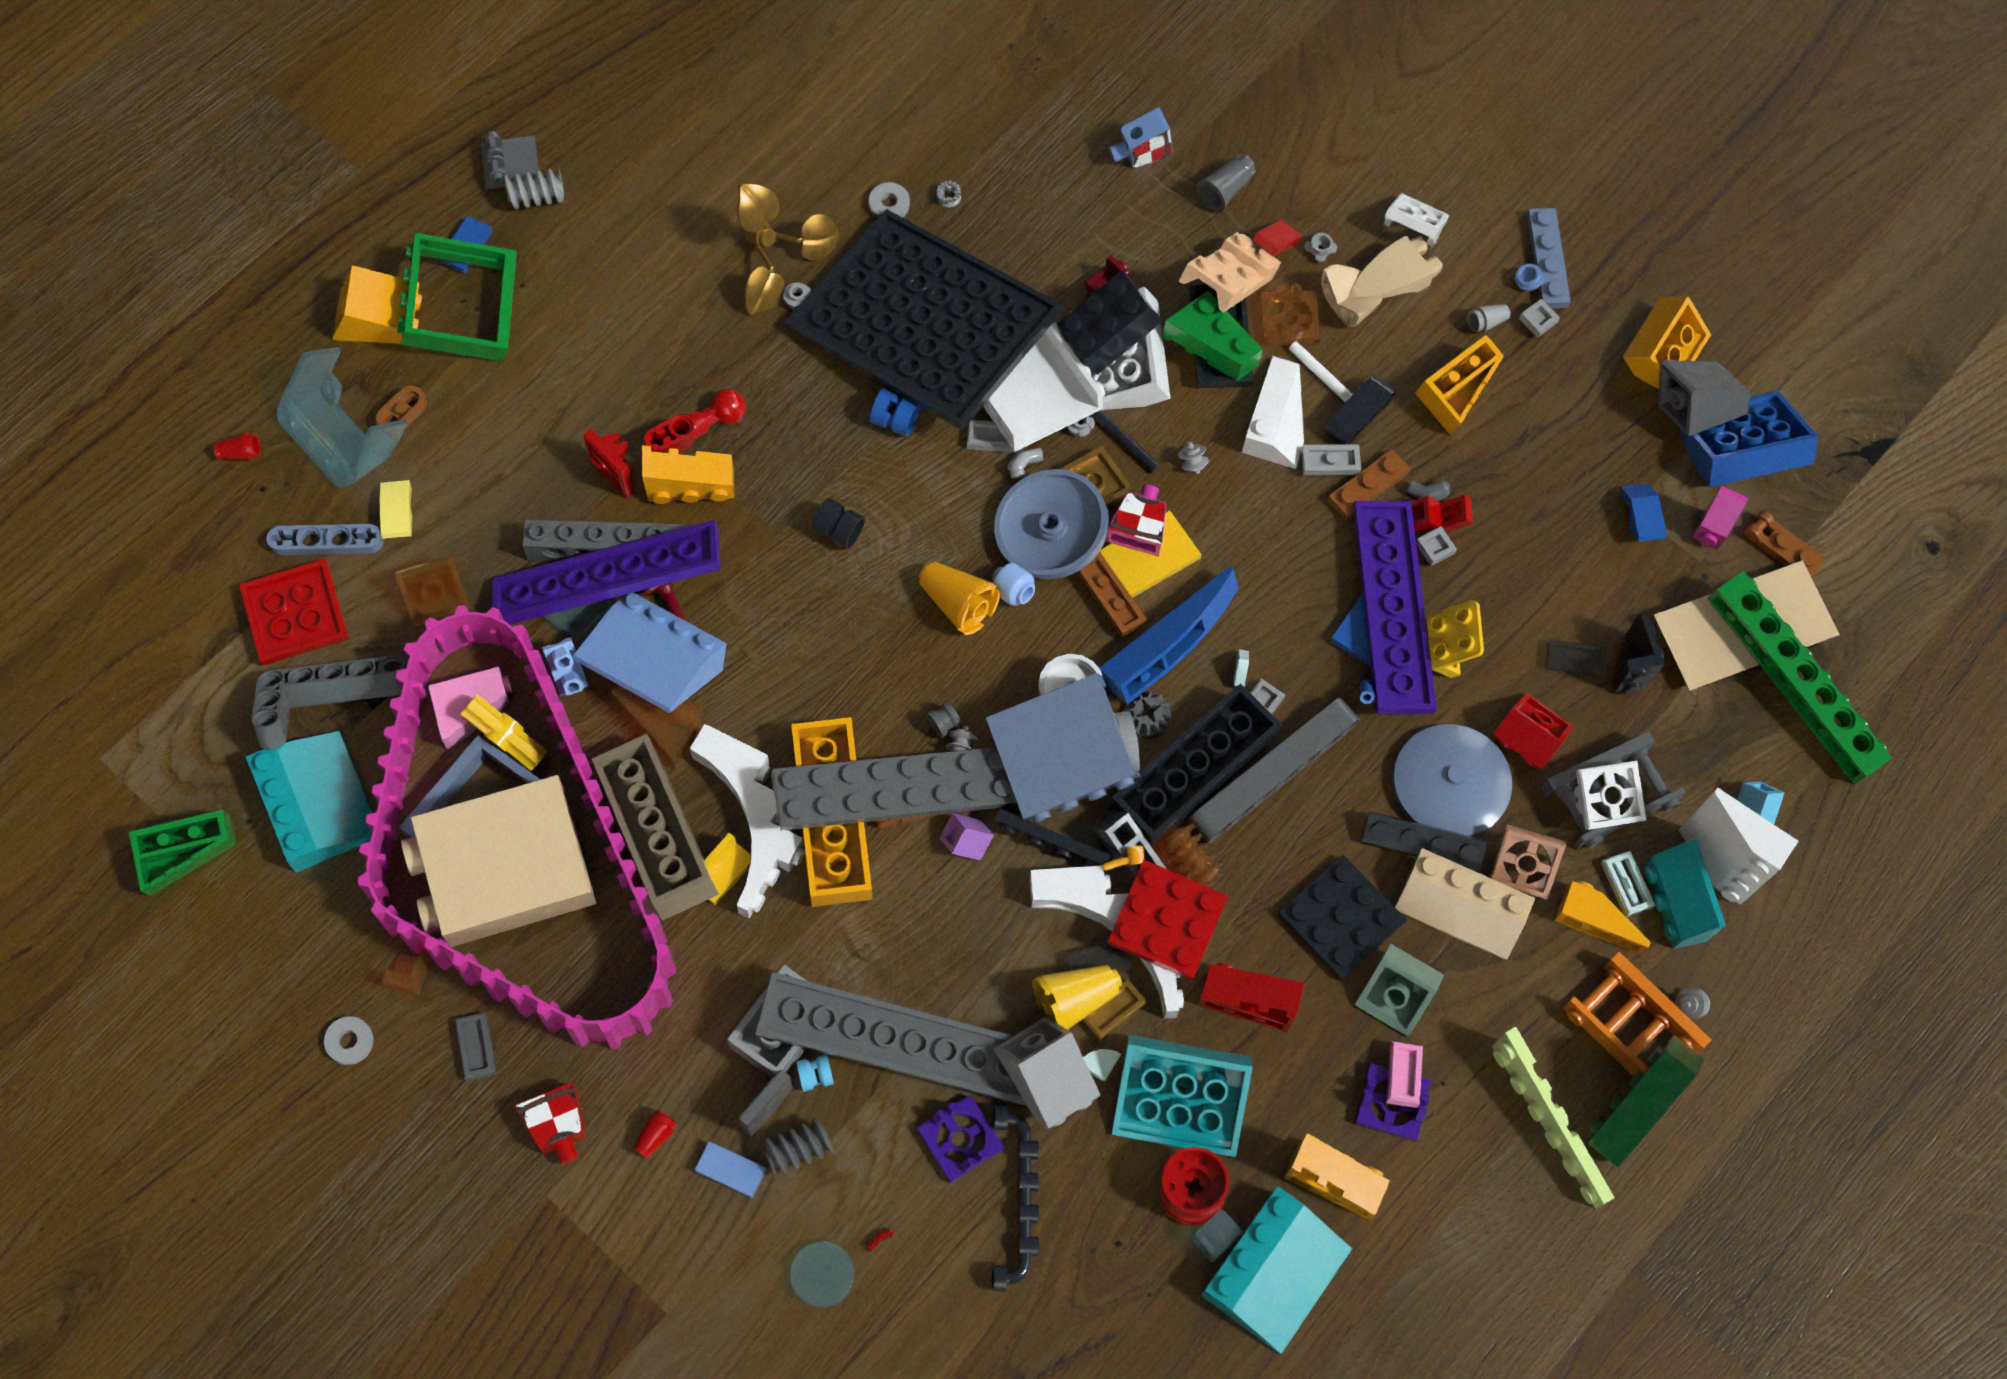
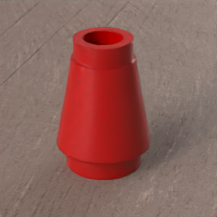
M245 432L216 442L214 444V452L217 459L253 460L254 457L260 456L261 446L256 434Z
M657 1109L653 1115H649L633 1148L644 1157L649 1158L675 1133L674 1128L678 1123Z

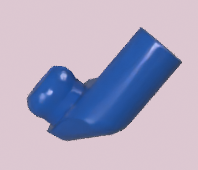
M1365 679L1359 684L1360 701L1364 704L1372 703L1375 698L1373 683L1370 679Z

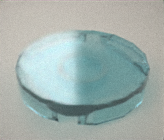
M831 1242L812 1243L805 1246L795 1256L791 1266V1283L796 1295L804 1303L814 1307H831L840 1303L849 1294L854 1283V1266L849 1254L841 1246Z

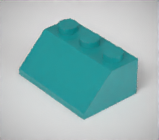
M1697 839L1655 854L1648 860L1644 869L1647 882L1652 884L1655 893V907L1658 912H1661L1664 920V935L1668 941H1671L1673 949L1708 942L1726 926Z

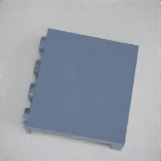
M1098 673L1092 674L986 717L1023 819H1033L1034 823L1046 820L1051 817L1050 812L1061 808V811L1065 812L1079 806L1077 802L1087 797L1089 801L1099 799L1107 795L1105 790L1115 786L1117 790L1127 788L1135 784L1133 779L1140 777L1139 772L1134 768L1104 688L1106 685L1102 675Z

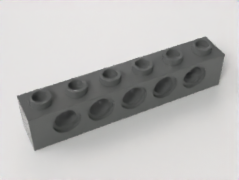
M525 520L523 549L528 561H560L692 525Z

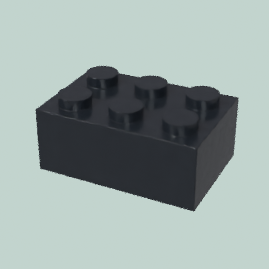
M1121 270L1059 321L1057 325L1082 361L1098 375L1163 321L1136 284Z

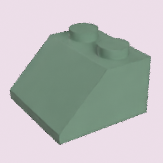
M1390 943L1356 1001L1355 1006L1409 1037L1437 992L1444 975Z

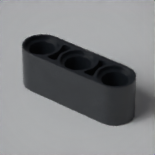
M1372 375L1330 418L1323 431L1339 444L1350 445L1388 406L1394 398L1396 391L1376 375Z

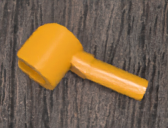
M1143 846L1127 847V857H1121L1104 863L1105 871L1121 865L1140 864L1144 860Z

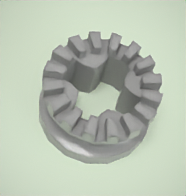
M949 180V182L944 181V183H940L937 189V200L940 205L951 208L959 204L961 201V188L956 182ZM953 191V199L951 197L945 198L944 192L951 193Z

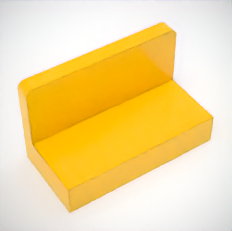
M730 833L704 860L719 895L708 899L711 903L716 905L750 868L751 854L738 845L735 837Z

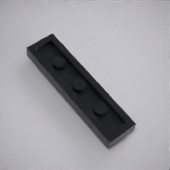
M999 808L995 818L996 821L1001 823L999 829L1014 835L1017 834L1018 830L1029 834L1028 841L1044 847L1045 842L1057 846L1055 849L1056 853L1068 858H1072L1073 853L1084 858L1083 864L1087 866H1103L1104 863L1111 861L1112 855Z
M1373 811L1368 812L1362 835L1363 842L1418 855L1423 848L1461 866L1480 871L1487 846V840Z

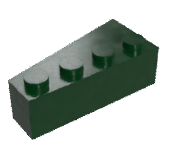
M1673 1035L1663 1049L1657 1047L1647 1060L1650 1065L1645 1071L1641 1072L1638 1070L1627 1084L1631 1087L1624 1096L1619 1093L1608 1106L1612 1110L1605 1119L1600 1116L1589 1129L1593 1134L1588 1144L1619 1168L1697 1076L1705 1059Z

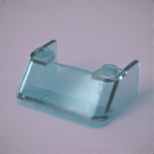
M338 347L302 353L278 405V421L336 487L352 486L392 456L408 423L405 420L370 426L365 435L337 404L341 397L342 386L331 371L341 350Z

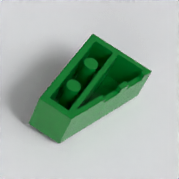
M1209 291L1165 321L1162 338L1169 342L1171 340L1185 347L1186 352L1199 355L1208 361L1207 364L1236 381L1259 366L1263 349L1227 311L1223 313L1219 310L1218 301Z

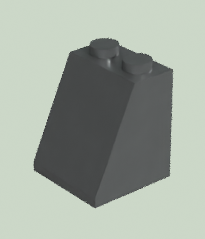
M1661 361L1658 406L1688 436L1748 414L1750 401L1748 388L1736 380L1731 372L1727 371L1718 362Z

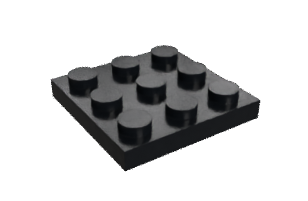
M1345 855L1340 857L1278 913V917L1340 982L1407 922V919Z

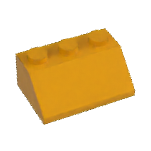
M1661 296L1623 355V358L1634 376L1659 389L1661 361H1695L1711 333L1689 296Z

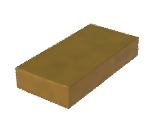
M1127 978L1122 982V986L1119 987V994L1081 1021L1100 1042L1145 1006L1147 1001Z

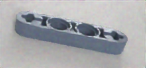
M372 524L277 526L268 532L266 538L271 550L275 554L282 556L371 554L379 551L384 543L381 531ZM343 533L348 535V539L343 545L338 546L332 543L333 538L337 534ZM316 534L318 536L316 544L312 546L303 544V540L307 535ZM353 534H356L358 539L354 540ZM368 534H373L374 538L371 539L370 543L366 544L364 539L368 538ZM281 536H285L287 540H284L282 545L278 546L276 541H280Z

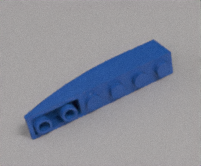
M1229 566L1102 665L1099 669L1106 685L1105 688L1124 703L1129 704L1172 670L1206 636L1235 596L1239 587L1234 569Z

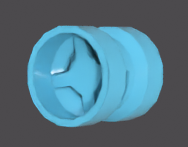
M827 1054L817 1056L813 1061L806 1059L796 1061L803 1092L813 1090L814 1086L823 1085L824 1087L834 1085ZM816 1068H817V1070H818V1075H819V1076H817V1077H816L815 1070H814V1069H816Z

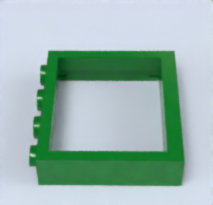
M415 233L413 243H407L405 259L410 260V266L404 267L402 284H407V292L402 291L400 308L405 309L404 317L399 316L397 333L402 334L401 345L504 362L509 344L517 251ZM420 256L501 270L494 341L413 328Z

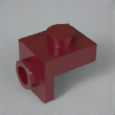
M1110 255L1106 259V266L1086 282L1085 288L1093 294L1121 270L1129 277V269L1124 262L1116 260Z

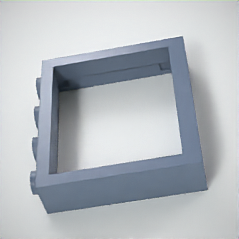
M478 735L399 828L405 837H415L411 817L444 808L488 756L526 784L540 779Z

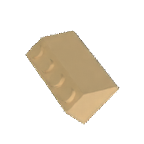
M1422 848L1415 858L1395 908L1402 915L1507 961L1525 926L1535 898Z

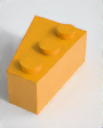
M1308 1133L1297 1145L1283 1179L1368 1220H1371L1376 1215L1390 1181L1383 1177L1384 1174L1373 1167H1365L1352 1157L1339 1152Z

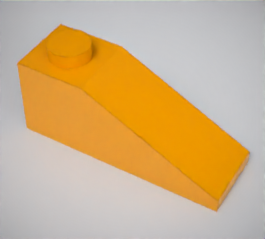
M1572 881L1565 889L1555 922L1640 956L1649 948L1651 942L1602 892L1595 890L1591 884L1583 881Z

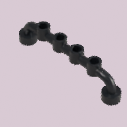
M1007 1105L993 1106L992 1126L993 1130L1006 1131L1008 1124L1014 1125L1019 1132V1172L1017 1180L1019 1191L1017 1211L1019 1223L1017 1242L1018 1266L1015 1270L1007 1272L1006 1265H993L991 1274L992 1291H1006L1007 1285L1016 1284L1025 1279L1030 1271L1031 1256H1038L1039 1238L1038 1236H1031V1224H1038L1039 1206L1038 1204H1031V1192H1038L1039 1174L1038 1172H1031V1160H1038L1039 1142L1031 1140L1030 1125L1026 1119L1018 1113L1008 1112Z

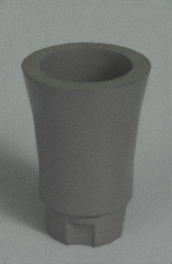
M1238 154L1215 172L1198 181L1196 192L1201 202L1214 212H1222L1230 200L1254 176L1256 172L1254 162L1247 155Z

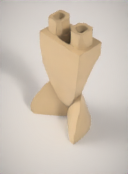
M1405 236L1380 252L1363 271L1343 265H1332L1323 269L1321 285L1326 300L1339 318L1347 326L1355 327L1377 308L1383 298L1410 292H1420L1429 287L1432 278L1441 272L1443 264L1438 257L1433 256L1428 260L1422 257L1428 247L1421 236L1411 240Z

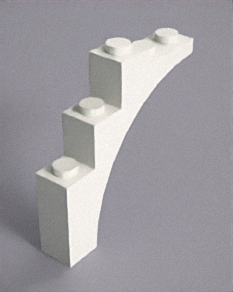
M704 724L690 748L692 759L710 769L729 787L740 803L750 827L752 838L751 864L746 885L737 903L738 913L750 919L752 913H758L763 906L766 898L763 894L768 885L772 887L776 883L780 874L778 868L790 872L793 865L798 866L805 855L803 838L788 830L780 831V826L776 825V823L779 824L774 790L759 783H764L771 771L768 755Z
M1103 866L1030 870L1029 882L1032 908L1059 909L1077 913L1101 923L1111 931L1113 930L1129 893L1106 895L1111 893L1110 876L1104 875ZM1141 959L1151 974L1158 991L1164 1019L1176 1018L1179 1008L1184 1006L1182 989L1177 990L1176 978H1180V975Z

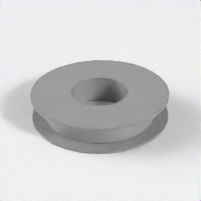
M882 183L876 186L869 196V208L876 218L885 209L904 217L910 207L908 192L904 187L896 183ZM891 197L897 203L892 207H887L882 204V201L885 198Z
M351 1016L343 1017L333 1022L327 1029L324 1037V1046L328 1055L336 1062L345 1065L355 1064L362 1061L370 1053L374 1040L373 1033L363 1020ZM349 1032L355 1033L357 1035L356 1044L349 1049L342 1048L340 1044L342 1036Z

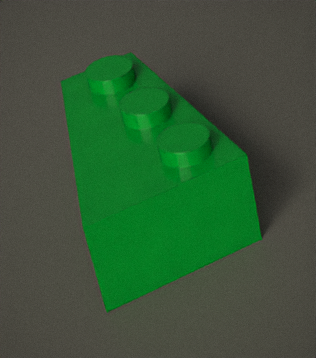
M223 810L129 832L140 891L149 896H152L237 845L231 815Z

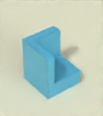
M1761 781L1743 782L1737 801L1774 825L1784 792Z

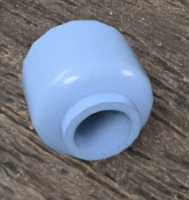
M1015 563L999 567L992 576L993 584L1000 591V599L1009 605L1018 606L1025 604L1035 593L1034 577Z

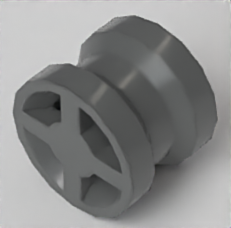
M948 701L943 702L938 710H931L926 713L929 724L940 738L945 737L950 729H957L962 726L959 715Z

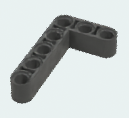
M384 656L275 669L262 673L257 679L252 713V724L259 746L266 750H273L281 747L286 742L290 708L400 695L402 689L395 677L398 670L407 668L405 660L400 656Z

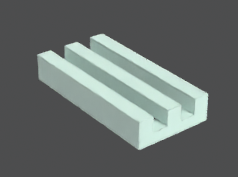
M1631 851L1601 862L1602 868L1626 917L1634 913L1638 914L1646 909H1652L1655 906ZM1623 860L1625 861L1628 870L1634 880V883L1640 893V896L1644 902L1642 904H1640L1638 897L1633 889L1631 880L1627 876L1626 871L1621 863V861ZM1612 864H1614V866H1615V869H1616V871H1617V873H1618V875H1619V877H1620V879H1621V882H1622V884H1623V886H1624V888H1625V890H1626V892H1627V895H1628V897H1629V899H1630V901H1631L1633 907H1631V904H1630V902H1629V900H1628V898H1627V896H1626V894H1625V891H1624V889H1623V887H1622V885H1621V883H1620V880H1619V878H1618V876H1617V874H1616V872H1615L1614 867H1613Z

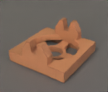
M1507 824L1503 837L1498 841V849L1494 853L1493 866L1489 878L1520 892L1548 899L1566 847V841ZM1525 840L1529 841L1526 851L1518 855L1507 852L1515 843ZM1539 844L1547 850L1549 864L1539 861L1536 855ZM1532 856L1536 860L1535 867L1529 871L1521 869L1518 865L1520 858ZM1504 861L1515 864L1519 872L1516 880L1511 878L1506 872ZM1537 871L1544 873V876L1538 881L1526 883L1528 875H1532Z

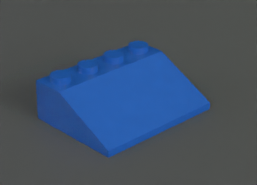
M1779 391L1751 396L1748 414L1694 435L1688 436L1678 426L1697 473L1709 487L1814 464L1819 437Z

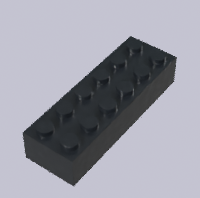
M1240 683L1140 771V777L1133 779L1135 784L1121 789L1114 794L1109 808L1111 811L1128 812L1151 847L1154 848L1278 737L1282 724Z

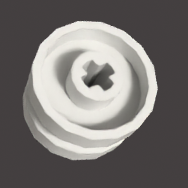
M1066 654L1058 656L1047 663L1040 673L1038 684L1039 696L1092 674L1098 673L1102 675L1101 670L1092 660L1082 655Z

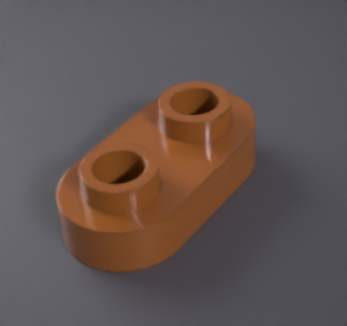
M406 386L378 411L376 422L384 434L390 436L400 434L426 409L427 399L422 389L417 386ZM410 402H417L414 406H409ZM393 420L397 421V423L393 425H388L389 422Z

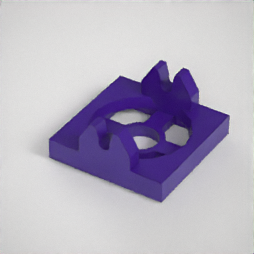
M1370 1063L1355 1125L1416 1142L1421 1123L1427 1112L1425 1109L1429 1102L1428 1091L1431 1080L1421 1077L1420 1104L1418 1108L1401 1106L1398 1111L1392 1112L1384 1106V1098L1387 1096V1092L1383 1095L1373 1092L1379 1082L1388 1080V1068ZM1371 1102L1379 1104L1381 1110L1385 1113L1383 1122L1379 1121L1373 1114L1370 1107ZM1402 1111L1414 1114L1406 1123L1398 1126L1393 1125L1395 1115Z
M971 1095L958 1103L949 1104L945 1110L938 1111L931 1120L917 1128L950 1183L1004 1150V1146ZM953 1116H968L977 1123L968 1129L959 1127ZM944 1122L950 1134L948 1142L939 1147L937 1144V1134ZM964 1131L969 1135L970 1142L965 1148H957L953 1145L951 1138L955 1132ZM983 1132L984 1145L982 1150L976 1154L971 1147L973 1138ZM951 1151L964 1153L967 1159L964 1162H954L947 1159L945 1155Z

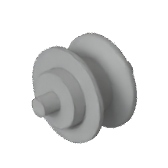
M1191 441L1188 442L1187 446L1178 453L1180 459L1186 460L1181 465L1182 469L1199 474L1200 470L1209 463V458L1202 456L1206 452V447L1193 444Z
M963 726V729L949 732L953 742L947 743L945 747L950 752L973 750L970 745L977 743L978 739L972 732L968 731V726Z
M1690 988L1684 989L1677 994L1675 1005L1690 1020L1702 1018L1708 1013L1710 1000L1703 990Z

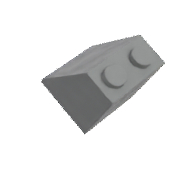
M1044 1017L994 1048L996 1055L1034 1118L1047 1128L1062 1124L1067 1116L1077 1110L1089 1107L1094 1099L1101 1096L1072 1032L1047 1017Z

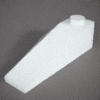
M1273 356L1246 435L1242 453L1296 469L1304 444L1300 367L1298 363Z

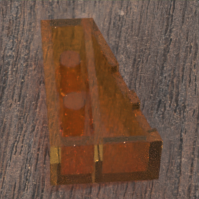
M616 684L611 691L615 705L644 735L648 734L654 747L661 752L669 761V764L676 770L707 722L704 709L685 700L672 712L668 713Z

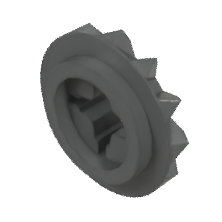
M1150 690L1141 693L1129 704H1126L1124 710L1130 711L1135 731L1141 736H1155L1162 733L1168 727L1172 715L1169 702H1166L1161 694L1157 695ZM1143 704L1149 710L1157 709L1153 712V721L1147 715L1142 717Z

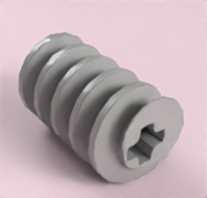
M560 168L557 176L554 175L551 169H548L546 178L543 177L540 170L537 171L536 179H533L530 173L526 172L525 181L521 180L518 173L515 174L514 182H511L508 176L504 175L508 201L512 203L515 209H519L521 201L526 208H529L532 199L537 206H541L542 198L546 200L548 205H551L553 196L556 197L559 203H563L564 188Z

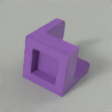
M952 813L939 839L952 854L981 860L994 835L981 820Z

